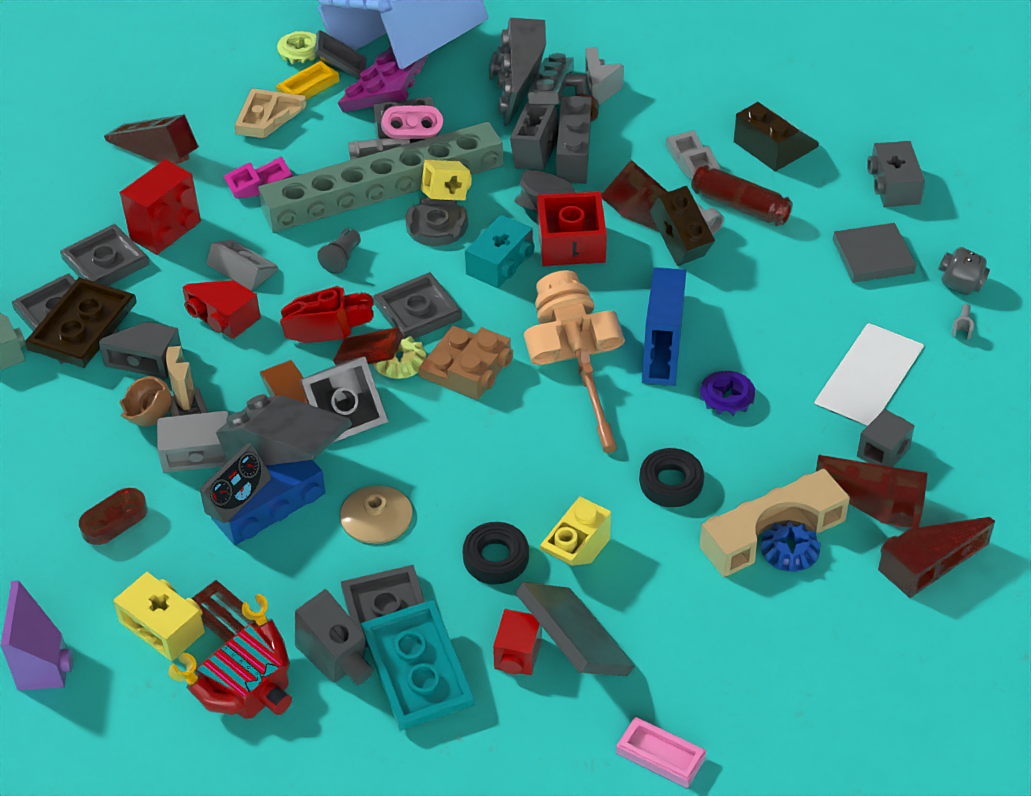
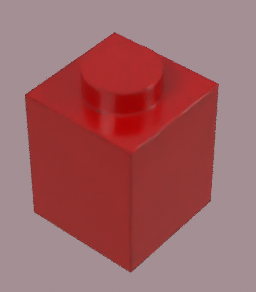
M504 609L493 645L494 669L503 670L509 674L520 673L532 676L542 641V626L532 614Z

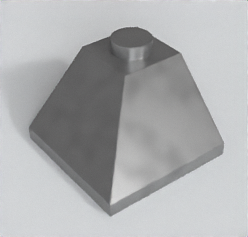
M366 357L346 361L300 380L309 405L350 419L352 425L334 442L388 422Z

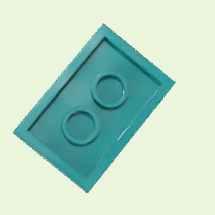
M434 599L361 623V631L366 638L365 642L399 731L474 706L473 694Z

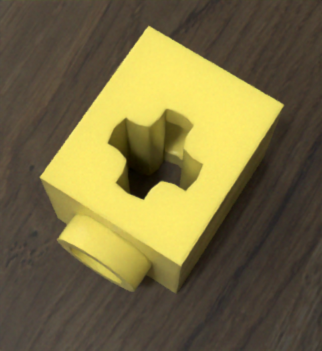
M424 161L421 190L430 199L466 200V193L470 189L472 182L469 169L459 161Z

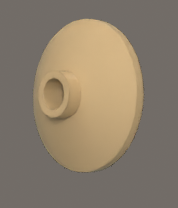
M382 485L364 487L352 493L344 501L340 511L341 525L351 538L366 544L387 543L400 537L408 529L412 521V506L409 499L395 488Z

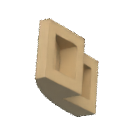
M181 346L168 347L166 362L174 398L183 410H190L195 394L190 362H184Z

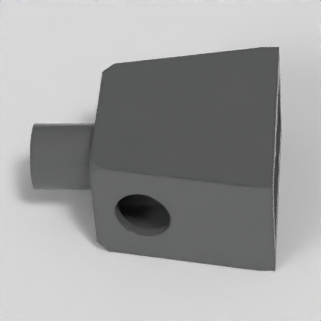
M327 589L295 610V646L331 682H337L345 675H348L356 685H360L372 675L374 669L364 659L366 638L363 632Z

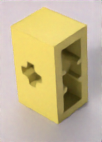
M145 572L113 600L119 623L171 662L205 633L201 618L203 613L199 605L191 598L184 599L178 595L172 585L165 579L158 580L148 572Z

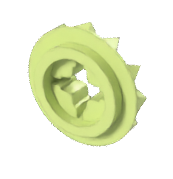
M298 31L285 35L277 44L278 54L281 55L282 60H290L291 64L296 62L304 64V61L307 60L314 61L315 57H317L315 54L316 34Z
M397 335L395 340L384 338L382 345H375V352L372 355L373 365L380 374L389 378L402 379L411 377L419 372V366L426 359V351L423 349L422 342H414L412 336L401 339ZM397 352L403 353L401 362H398V358H396Z

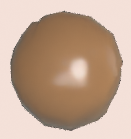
M152 376L137 379L127 389L124 399L119 402L124 411L120 415L130 423L142 427L156 425L157 420L166 417L171 408V393L167 384L162 379Z

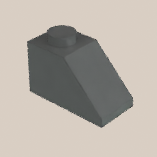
M144 322L102 338L99 345L106 367L167 379L169 376L166 362L167 348L181 346L178 328Z

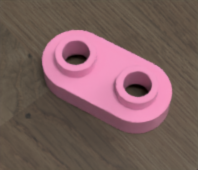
M392 106L385 111L381 120L383 132L393 139H428L435 137L443 125L442 114L432 106ZM394 120L399 121L401 127L394 128L391 122ZM421 121H429L431 123V127H423Z

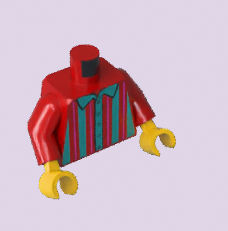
M261 594L255 596L257 603L260 605V612H253L246 601L242 605L243 615L249 620L256 621L257 626L255 628L248 624L197 668L195 658L189 653H182L178 657L179 661L186 666V672L179 670L175 664L169 667L171 679L178 682L186 681L188 683L186 688L210 712L229 715L238 714L245 719L253 718L265 706L275 715H281L289 708L292 702V697L284 691L289 684L287 670L290 666L286 645L273 619H267L265 615L268 609V602Z

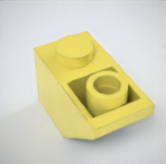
M579 496L540 544V550L571 566L591 564L610 540L611 511Z

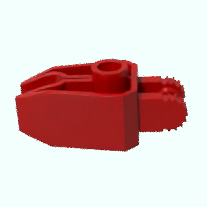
M335 286L294 299L281 309L282 319H280L285 338L298 342L311 343L342 340L351 335L352 327L372 321V318H374L372 310L374 301L369 293L361 292L360 294L346 295L344 288Z

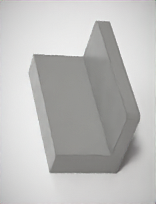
M219 411L159 418L157 420V442L163 473L224 466L228 459L215 432L227 423L228 412Z

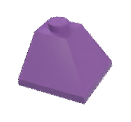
M11 581L1 647L17 690L65 688L66 673L72 672L73 669L72 649H66L61 632L20 581Z

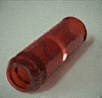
M709 165L700 166L692 179L691 187L696 194L701 192L705 198L767 223L775 222V226L784 225L791 214L793 202L789 197L783 198L778 192L717 168L710 169Z

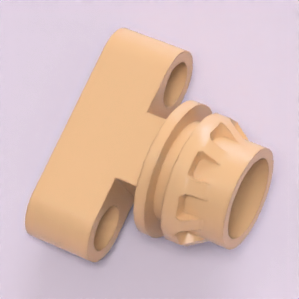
M569 270L557 271L546 275L536 284L538 296L535 306L540 324L530 327L523 334L532 364L545 365L577 358L576 351L585 349L589 350V355L617 349L624 344L625 339L616 312L603 311L591 314L595 308L594 301L590 297L588 288L580 283L576 272Z

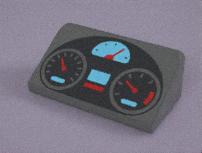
M245 444L200 488L204 512L221 523H227L271 479L269 470L252 444Z

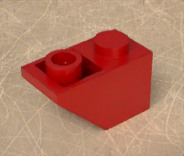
M234 280L190 283L182 287L185 298L184 306L187 312L192 317L199 318L209 324L214 331L221 332L231 339H235L261 318L257 294Z

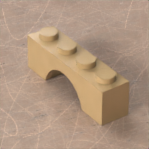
M823 468L815 473L805 474L797 481L782 488H774L756 500L744 502L736 509L723 515L709 518L705 523L701 524L699 547L724 578L755 563L757 538L765 530L772 528L774 522L785 525L790 520L791 524L796 526L804 523L808 531H816V534L846 521L850 497Z

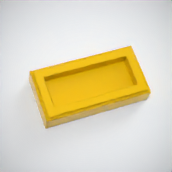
M319 61L276 85V91L306 96V100L338 83L340 81L339 73L324 62Z

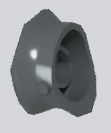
M524 170L520 180L522 190L516 196L514 202L519 206L537 212V195L576 192L572 184L562 178L542 171Z

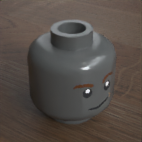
M958 247L953 254L946 252L938 267V270L943 272L941 277L942 283L964 295H969L974 290L979 292L990 272V268L986 267L987 261L985 257L964 247Z

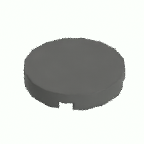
M427 197L420 200L419 205L414 207L413 204L405 216L407 233L413 240L423 245H448L459 240L465 234L468 227L466 209L463 206L461 208L457 205L455 200L430 199Z

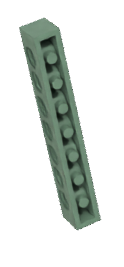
M489 121L258 186L261 209L274 233L421 190L425 160L459 161L470 170L471 175L502 167L503 142Z

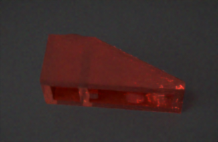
M185 114L125 123L104 135L107 142L158 163L164 159L172 161L173 164L182 163L190 158L189 153L198 148Z
M631 160L601 194V197L624 218L659 232L649 211L658 196L668 191Z
M818 455L816 472L824 468L850 497V505L881 523L898 527L919 528L924 507L928 473Z
M991 517L909 529L899 537L893 536L883 544L880 551L882 554L878 570L905 595L911 598L986 547L990 542L995 521Z

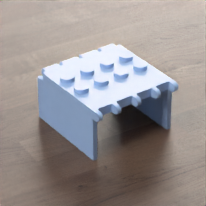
M318 0L321 5L317 7L326 33L354 51L387 33L399 69H404L489 19L483 0Z

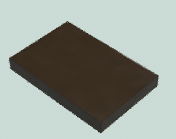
M79 277L26 339V348L29 351L85 368L99 351L100 340L111 335L137 303L135 294Z

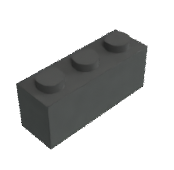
M561 97L556 176L570 183L587 184L591 130V97Z

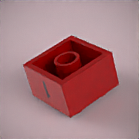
M166 159L119 192L130 239L156 255L201 222L192 173Z
M601 191L537 195V220L542 266L606 263L607 233Z

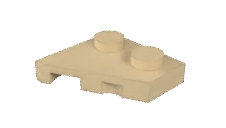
M252 88L235 123V133L237 135L266 138L306 108V96Z

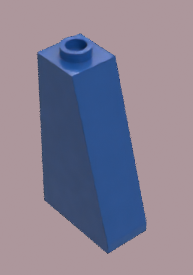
M654 267L645 326L642 383L676 386L687 270Z

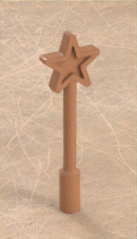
M589 350L576 351L579 363L578 373L582 376L583 385L587 387L598 423L597 432L603 451L605 453H612L617 449L611 426L606 422L592 377L594 371L590 363Z

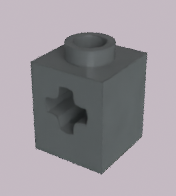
M884 409L861 432L857 457L888 473L910 449L915 425Z

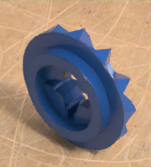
M790 520L785 525L774 522L770 530L764 531L761 541L762 555L768 563L780 570L797 572L808 569L818 560L820 555L821 543L817 540L816 531H808L804 523L796 526L792 525ZM786 540H793L796 545L794 553H791Z

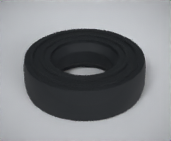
M664 448L654 451L644 459L640 468L639 482L642 492L650 501L665 507H680L693 502L699 496L704 484V471L702 464L693 454L678 448ZM664 470H677L682 472L686 479L679 485H667L658 479V475Z
M504 522L484 523L474 528L465 538L462 550L463 562L469 574L481 582L488 584L507 583L519 577L527 567L529 545L525 535L511 524ZM491 544H502L510 550V555L505 560L499 562L488 561L481 553L486 546Z

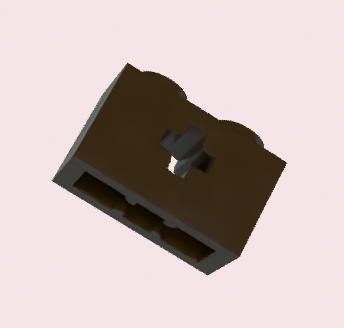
M686 185L658 196L649 212L676 265L680 266L705 256L715 242V239L688 186Z

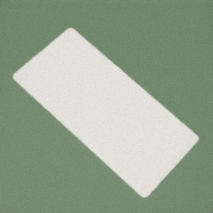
M868 323L814 403L868 426L883 411L924 345Z

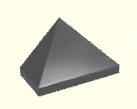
M321 30L316 33L315 54L326 65L360 79V74L366 69V57Z

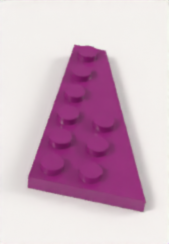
M389 43L390 47L376 56V62L371 67L365 69L360 74L361 78L345 90L346 94L338 102L342 112L373 107L374 104L407 100L409 93L406 89L407 87L411 88L414 86L416 81L413 76L421 72L429 54L404 69H399L391 43Z

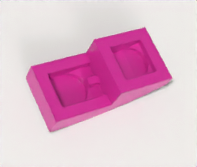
M282 156L256 170L251 162L224 175L235 198L259 196L258 186L293 177Z

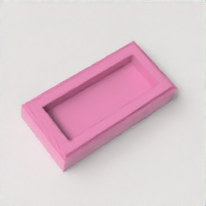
M636 716L616 746V754L687 789L705 761L707 750Z

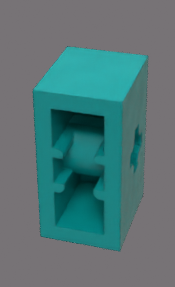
M500 214L465 250L466 275L499 288L507 279L512 278L516 269L524 260H528L532 256L535 248L533 228Z

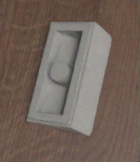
M235 240L211 243L207 265L249 290L257 288L278 271L276 264Z

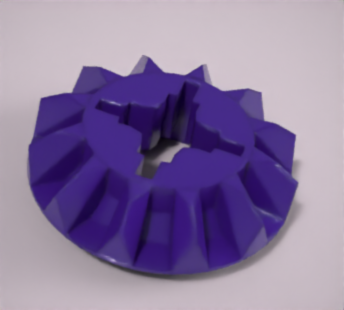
M718 371L707 376L701 384L700 400L705 401L707 409L715 408L719 415L727 411L734 416L738 410L746 412L749 405L754 404L755 387L749 378L738 372ZM732 388V395L729 398H723L722 395Z

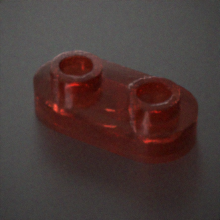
M124 488L87 510L79 519L82 538L89 544H104L141 521L146 516L148 510L144 494L136 488Z

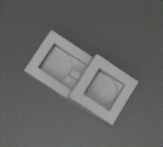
M695 130L667 137L665 145L679 168L691 180L720 173L721 168L710 147H703Z

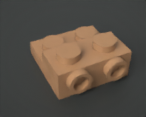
M453 325L419 366V377L478 400L486 389L490 390L496 376L502 368L509 366L513 357L511 338L482 327L474 334Z

